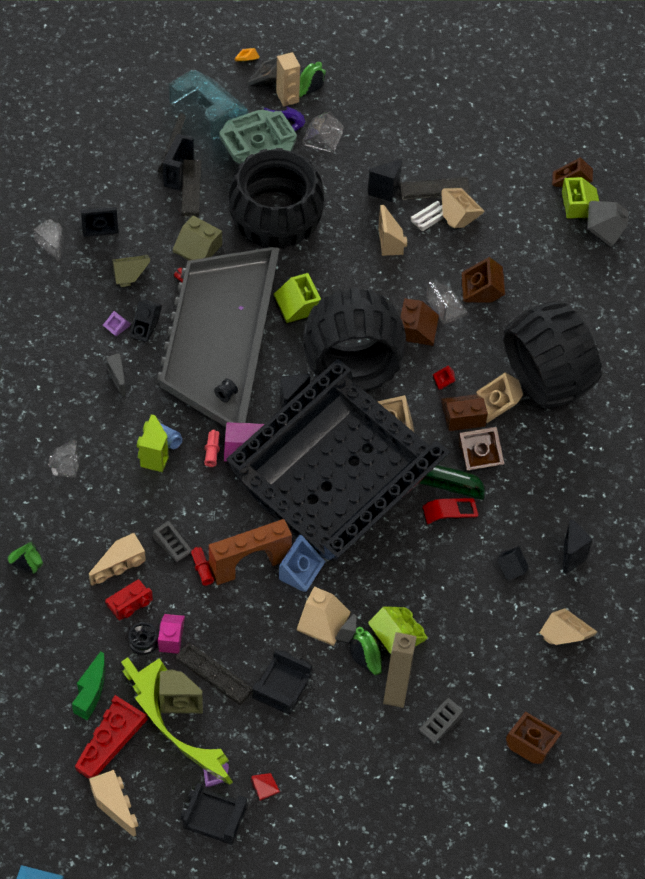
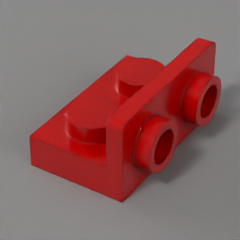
M138 579L107 598L105 603L120 621L123 618L130 617L139 608L149 605L153 600L152 590L146 588Z

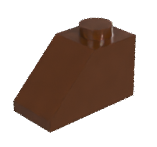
M580 157L553 171L552 185L563 187L564 178L582 177L591 183L593 182V168Z

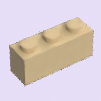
M293 52L277 56L276 93L283 107L299 103L300 64Z

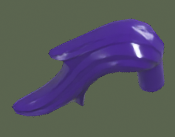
M287 106V110L282 111L287 120L295 122L292 128L294 131H297L305 124L304 116L297 110ZM264 108V110H268V111H271V112H275V110H270V109H268V108Z

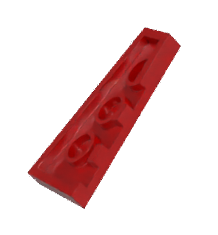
M115 695L112 699V705L103 715V721L95 729L93 739L87 744L76 763V770L88 779L98 776L148 720L147 715Z

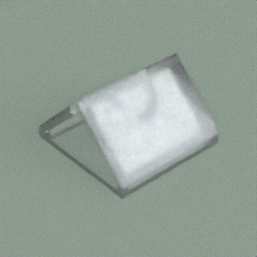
M327 111L312 118L302 140V145L334 153L344 131V126L330 111Z
M432 280L428 282L426 299L433 310L439 315L443 325L468 314L452 288Z

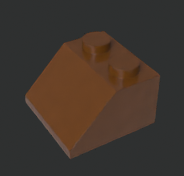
M488 257L463 271V301L491 303L504 296L503 266Z
M404 298L401 319L405 329L406 342L434 346L439 315L423 301Z
M473 394L441 399L449 431L486 427L488 412L484 398L480 395Z

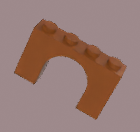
M285 519L209 544V568L216 585L234 580L237 563L248 554L256 551L265 550L272 566L280 564L292 546V534Z

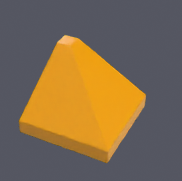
M255 48L242 49L234 60L258 59L259 55Z

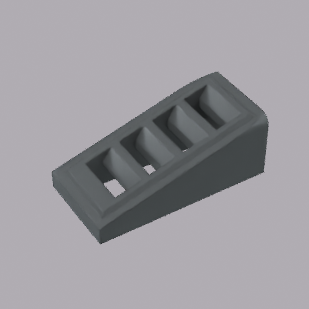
M118 353L107 357V370L120 395L124 396L126 392L121 355Z
M167 521L153 531L151 536L176 563L191 554L192 549L170 521ZM168 532L169 535H167L166 537L162 536L163 534ZM170 538L174 539L170 543H167V540H169ZM174 544H179V546H177L176 548H171V546H173ZM181 548L185 550L179 555L176 554Z
M447 698L420 727L419 732L435 744L462 718L463 710L450 698ZM441 715L445 716L449 721L447 722ZM435 721H437V722H438L439 724H441L443 727L440 728V727L435 723ZM430 726L438 732L436 735L428 729Z

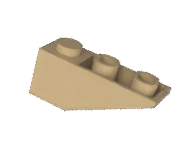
M135 533L115 541L90 571L89 579L91 586L103 583L106 579L114 575H120L129 568L138 567L146 561L145 550Z
M114 770L89 778L90 787L97 806L129 834L136 836L135 827H138V822L135 814L130 815L128 808H131L128 795L123 796L121 789H124L121 777H116Z

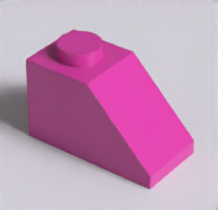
M164 614L158 637L159 652L180 653L185 616Z

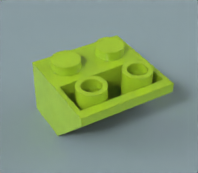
M582 177L564 178L562 196L567 218H588L589 202L599 201L597 189Z
M309 273L291 277L274 293V298L286 323L308 317L314 305L316 306L321 300Z
M151 414L149 421H146L144 424L143 436H140L137 441V448H139L138 459H140V467L163 472L169 458L168 438L156 416Z
M383 606L368 622L390 654L396 632L417 636L415 646L428 639L423 627L414 620L412 612L405 607Z

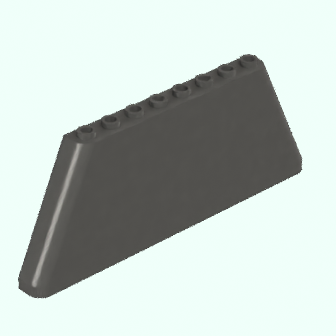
M270 247L187 261L186 268H182L181 278L183 282H179L177 292L180 293V296L175 298L174 307L177 309L176 312H172L171 322L173 327L169 326L167 337L170 340L165 342L164 352H166V357L162 356L160 367L163 370L158 373L157 383H160V388L225 428L227 422L246 423L279 248ZM225 378L233 381L238 388V393L231 396L228 402L221 401L214 392L218 385H222V381Z

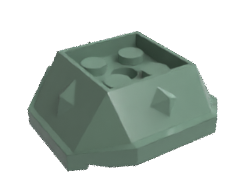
M257 110L228 120L219 132V138L233 160L241 164V162L244 163L249 155H254L263 149L283 148V150H293L297 134L282 111Z

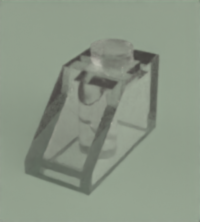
M49 218L33 229L34 238L41 247L59 261L62 253L63 229L59 223H55Z
M71 440L55 448L54 455H51L49 458V467H52L53 475L76 478L80 462L77 440Z

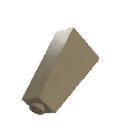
M395 633L383 704L404 708L417 636Z

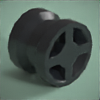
M225 378L222 381V385H218L214 392L221 401L228 402L231 396L238 393V388L233 381Z

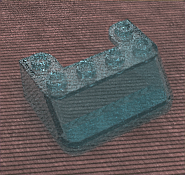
M191 70L169 83V100L171 104L195 90L213 104L205 111V117L211 123L212 140L219 137V132L228 120L248 114V108L213 78L197 70Z

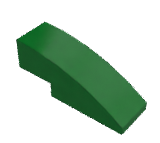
M101 651L77 682L79 694L72 703L73 713L87 721L95 710L104 685L105 657Z

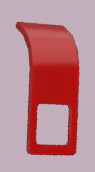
M473 498L437 499L423 506L428 525L443 518L478 517V511ZM457 502H470L474 514H460Z

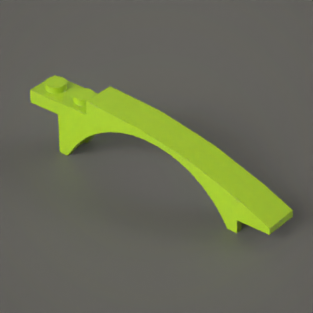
M128 657L121 662L125 667L122 670L129 681L133 679L135 682L133 688L138 694L135 699L158 729L185 756L229 785L233 783L222 767L229 760L221 749L192 747L179 741L167 731L161 717L159 704L160 671H167V668L160 658L140 672H138Z

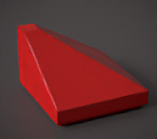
M449 365L433 374L439 390L456 381L454 371Z
M271 773L251 777V783L260 801L280 793Z

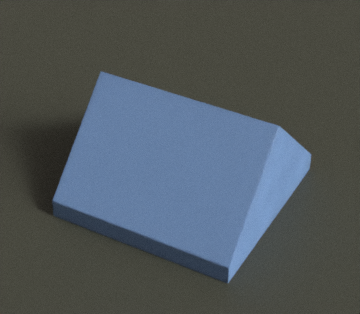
M302 535L298 536L280 563L279 580L306 592L324 565L325 560Z

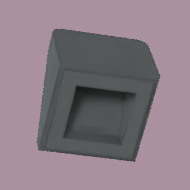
M355 614L340 628L335 638L336 640L348 643L351 641L356 632L357 616Z

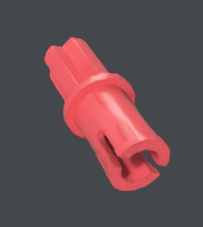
M216 430L209 432L208 441L205 445L206 456L204 463L208 467L216 466L217 453L220 451L218 446L220 433Z

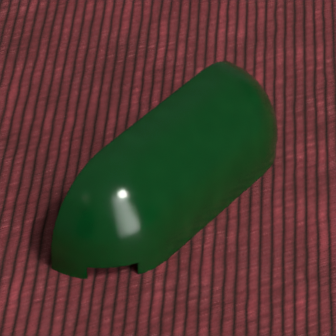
M437 465L419 482L420 484L484 500L485 497L484 485L477 476Z

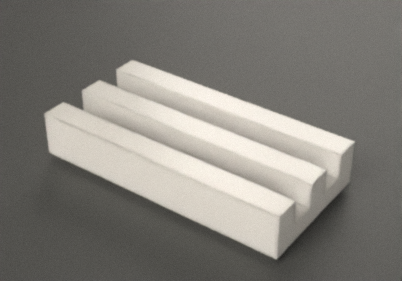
M436 201L413 215L411 222L421 231L426 230L444 218L442 205L440 206V202Z

